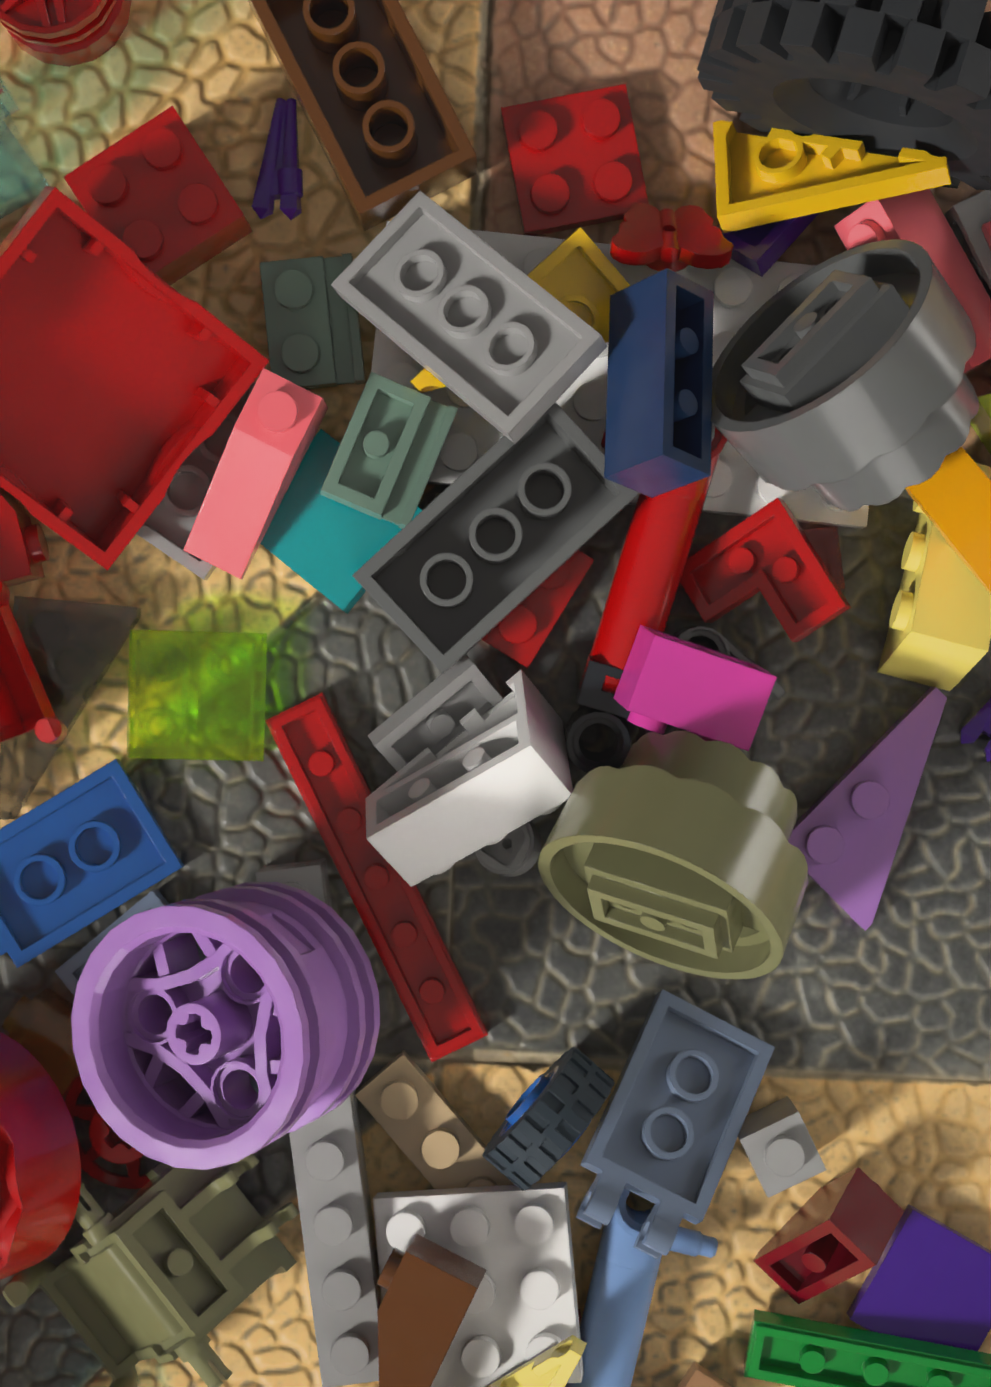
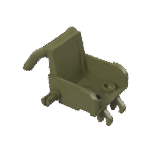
M250 1154L225 1169L222 1166L208 1170L175 1168L159 1162L146 1173L150 1181L112 1214L110 1211L106 1213L103 1211L82 1182L79 1203L74 1218L84 1229L82 1233L84 1238L70 1249L72 1254L67 1256L57 1266L50 1261L43 1260L32 1267L16 1273L5 1285L2 1293L8 1303L16 1308L24 1304L40 1286L112 1377L110 1387H137L138 1375L135 1365L141 1360L155 1358L159 1364L176 1360L178 1357L183 1363L189 1362L208 1387H220L223 1384L221 1380H228L233 1372L226 1367L208 1344L210 1338L207 1334L262 1283L275 1274L287 1272L297 1262L276 1234L280 1231L278 1228L281 1225L294 1219L300 1212L292 1202H289L266 1219L259 1215L235 1184L239 1180L238 1177L252 1169L260 1162L254 1154Z

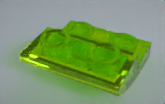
M130 630L126 757L264 761L267 633Z

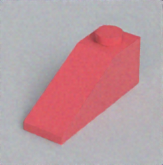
M263 368L233 427L183 549L184 551L239 579H243L328 410V406L322 397Z

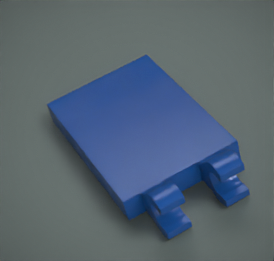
M119 759L113 760L0 829V956L8 953L16 968L29 962L184 867V864Z

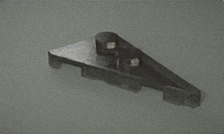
M14 596V617L54 713L58 719L65 723L68 735L141 618V608ZM34 730L1 743L0 819L17 818L64 740L58 744L45 743L37 738Z

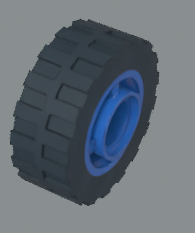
M571 1047L544 1074L540 1075L516 1101L500 1128L487 1144L482 1156L518 1188L526 1191L531 1185L538 1182L580 1138L611 1093V1089L615 1084L614 1080L578 1048Z

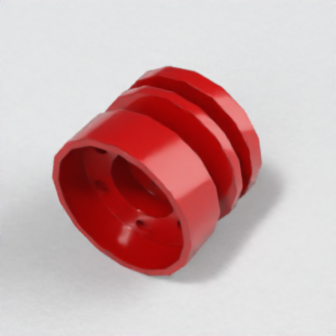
M0 0V21L21 50L43 63L70 67L94 61L115 46L128 24L132 0Z

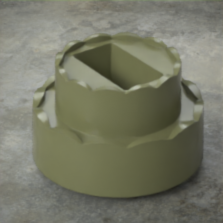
M673 731L665 735L649 732L632 745L621 769L611 766H599L589 771L576 783L538 857L539 873L547 889L569 913L584 925L609 941L643 958L683 972L719 979L740 980L761 977L778 967L783 958L809 883L808 865L804 854L799 848L788 842L798 817L795 794L783 787L779 776L771 767L761 762L750 761L740 749L732 744L722 741H704L696 734L688 731Z

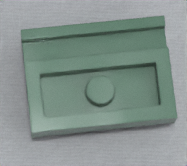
M351 253L328 258L318 256L260 262L271 372L306 390L336 387L342 384H366L359 312L343 300L331 285L352 263L353 257Z
M371 372L321 488L320 495L379 520L389 521L398 525V528L403 529L413 519L458 408L451 405L447 407L431 400L430 396Z

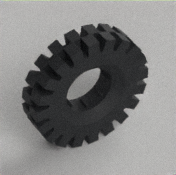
M718 0L697 70L699 71L698 80L703 89L713 91L711 98L726 111L742 112L739 120L760 132H770L771 128L790 130L800 136L817 134L863 141L865 151L868 153L898 157L902 147L924 150L937 157L946 156L950 169L951 184L940 187L958 189L961 180L976 190H991V11L984 12L988 0Z

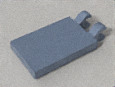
M663 989L658 992L581 1161L580 1166L596 1173L597 1176L587 1191L576 1218L597 1229H601L602 1224L607 1226L614 1215L620 1196L625 1188L655 1204L639 1231L634 1248L656 1259L659 1258L660 1254L668 1255L682 1218L695 1225L703 1221L775 1047Z

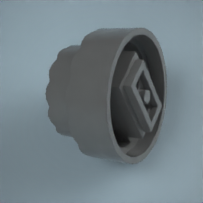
M891 239L871 242L852 248L820 263L789 283L763 304L736 332L713 366L712 418L710 421L766 483L793 492L806 490L812 486L828 505L832 504L841 510L849 512L856 511L863 505L878 506L890 503L899 497L906 487L918 485L930 479L941 467L945 456L957 451L966 441L971 419L979 411V401L975 388L964 373L965 364L972 357L976 348V336L971 320L922 246L908 240Z

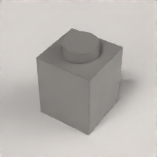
M788 1096L746 1116L738 1139L768 1198L826 1171L799 1111Z

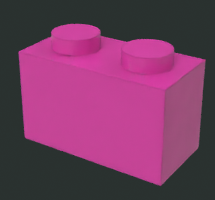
M640 625L613 698L627 711H630L627 720L644 729L664 734L669 724L694 733L704 741H722L749 751L777 677L759 665Z

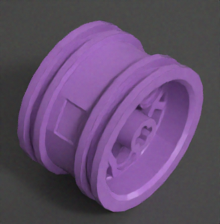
M245 882L200 895L195 899H185L134 914L110 930L90 954L77 982L71 1014L73 1052L82 1084L97 1112L123 1141L146 1157L175 1168L208 1170L233 1164L281 1138L286 1133L295 1132L339 1107L360 1085L374 1057L380 1029L379 991L370 960L354 931L330 906L304 890L282 883ZM196 942L199 944L201 950L203 951L204 955L206 956V958H205L204 960H202L201 962H200V958H199V954H198ZM249 1073L256 1080L259 1093L251 1086Z

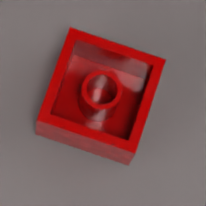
M173 105L64 176V179L85 211L130 247L145 266L169 285L180 280L253 232L243 212Z

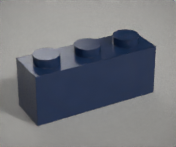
M668 268L610 295L604 478L651 498L711 476L712 422L710 420L712 418L714 292Z

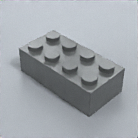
M555 402L516 444L511 442L506 436L497 441L352 576L439 671L445 674L630 504L639 492L604 478L605 455Z

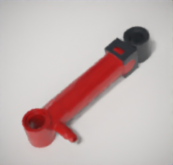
M713 424L711 435V476L653 498L642 493L639 494L591 653H588L576 692L577 704L582 706L572 713L566 725L565 738L569 757L578 769L586 773L599 766H611L618 769L623 765L630 751L631 739L625 722V718L628 719L630 711H627L613 697L640 625L663 633L665 631L720 453L727 442V439ZM606 429L600 444L602 448H605ZM596 723L605 724L615 732V740L612 746L606 751L599 753L588 751L579 741L583 730L589 725Z

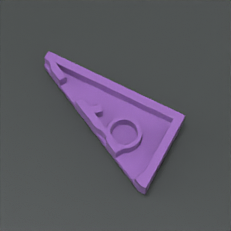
M930 687L795 823L788 841L791 845L799 848L804 854L808 865V875L865 931L873 923L947 697L937 687Z

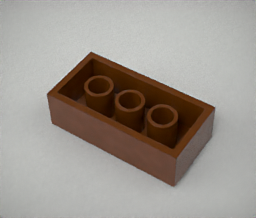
M248 0L364 231L396 216L419 191L431 198L477 174V154L398 0Z

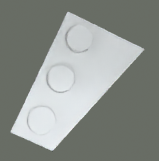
M522 670L506 681L512 692L487 713L481 716L474 708L459 720L466 730L441 751L434 755L427 747L365 798L366 839L411 887L432 875L446 872L457 861L484 846L498 843L509 832L536 817L552 813L569 799L573 788L562 719Z

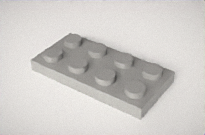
M421 191L406 204L331 284L343 300L514 444L526 434L607 347L599 332Z

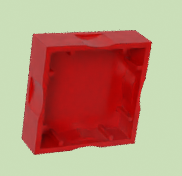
M45 186L0 245V487L18 499L32 516L108 571L163 500L174 475L185 459L202 442L214 434L263 368L268 364L269 360L199 303L181 295L145 266L130 247L56 187Z

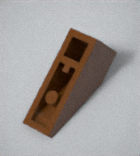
M418 1234L406 1252L397 1248L393 1249L377 1282L378 1285L388 1289L378 1308L379 1387H431L487 1271L486 1269Z

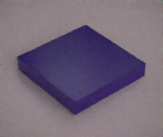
M908 1204L877 1265L870 1270L846 1313L850 1320L869 1331L978 1351L991 1329V1251Z

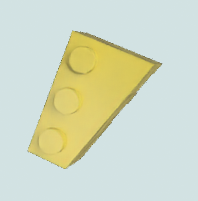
M976 463L991 481V466ZM913 501V511L918 512L919 516L915 531L910 533L903 551L901 569H904L899 592L891 610L889 629L877 672L951 691L989 650L991 639V594L949 546L939 529L918 504Z

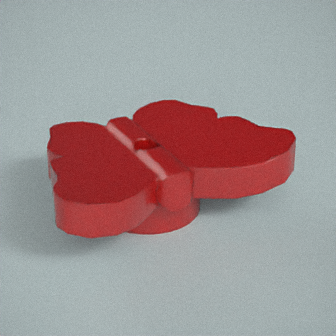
M634 203L630 210L624 214L623 222L619 226V232L612 237L610 255L619 263L632 266L646 265L656 271L668 268L677 272L683 270L688 265L702 269H716L730 263L733 244L724 238L720 228L713 226L714 219L705 213L702 207L686 205L681 206L674 212L668 208L659 211L656 207L647 203Z

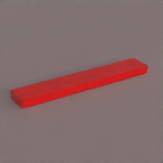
M320 693L265 720L431 1063L487 1036V1027L418 885L416 884L411 887L366 839L365 798L372 791L325 694Z

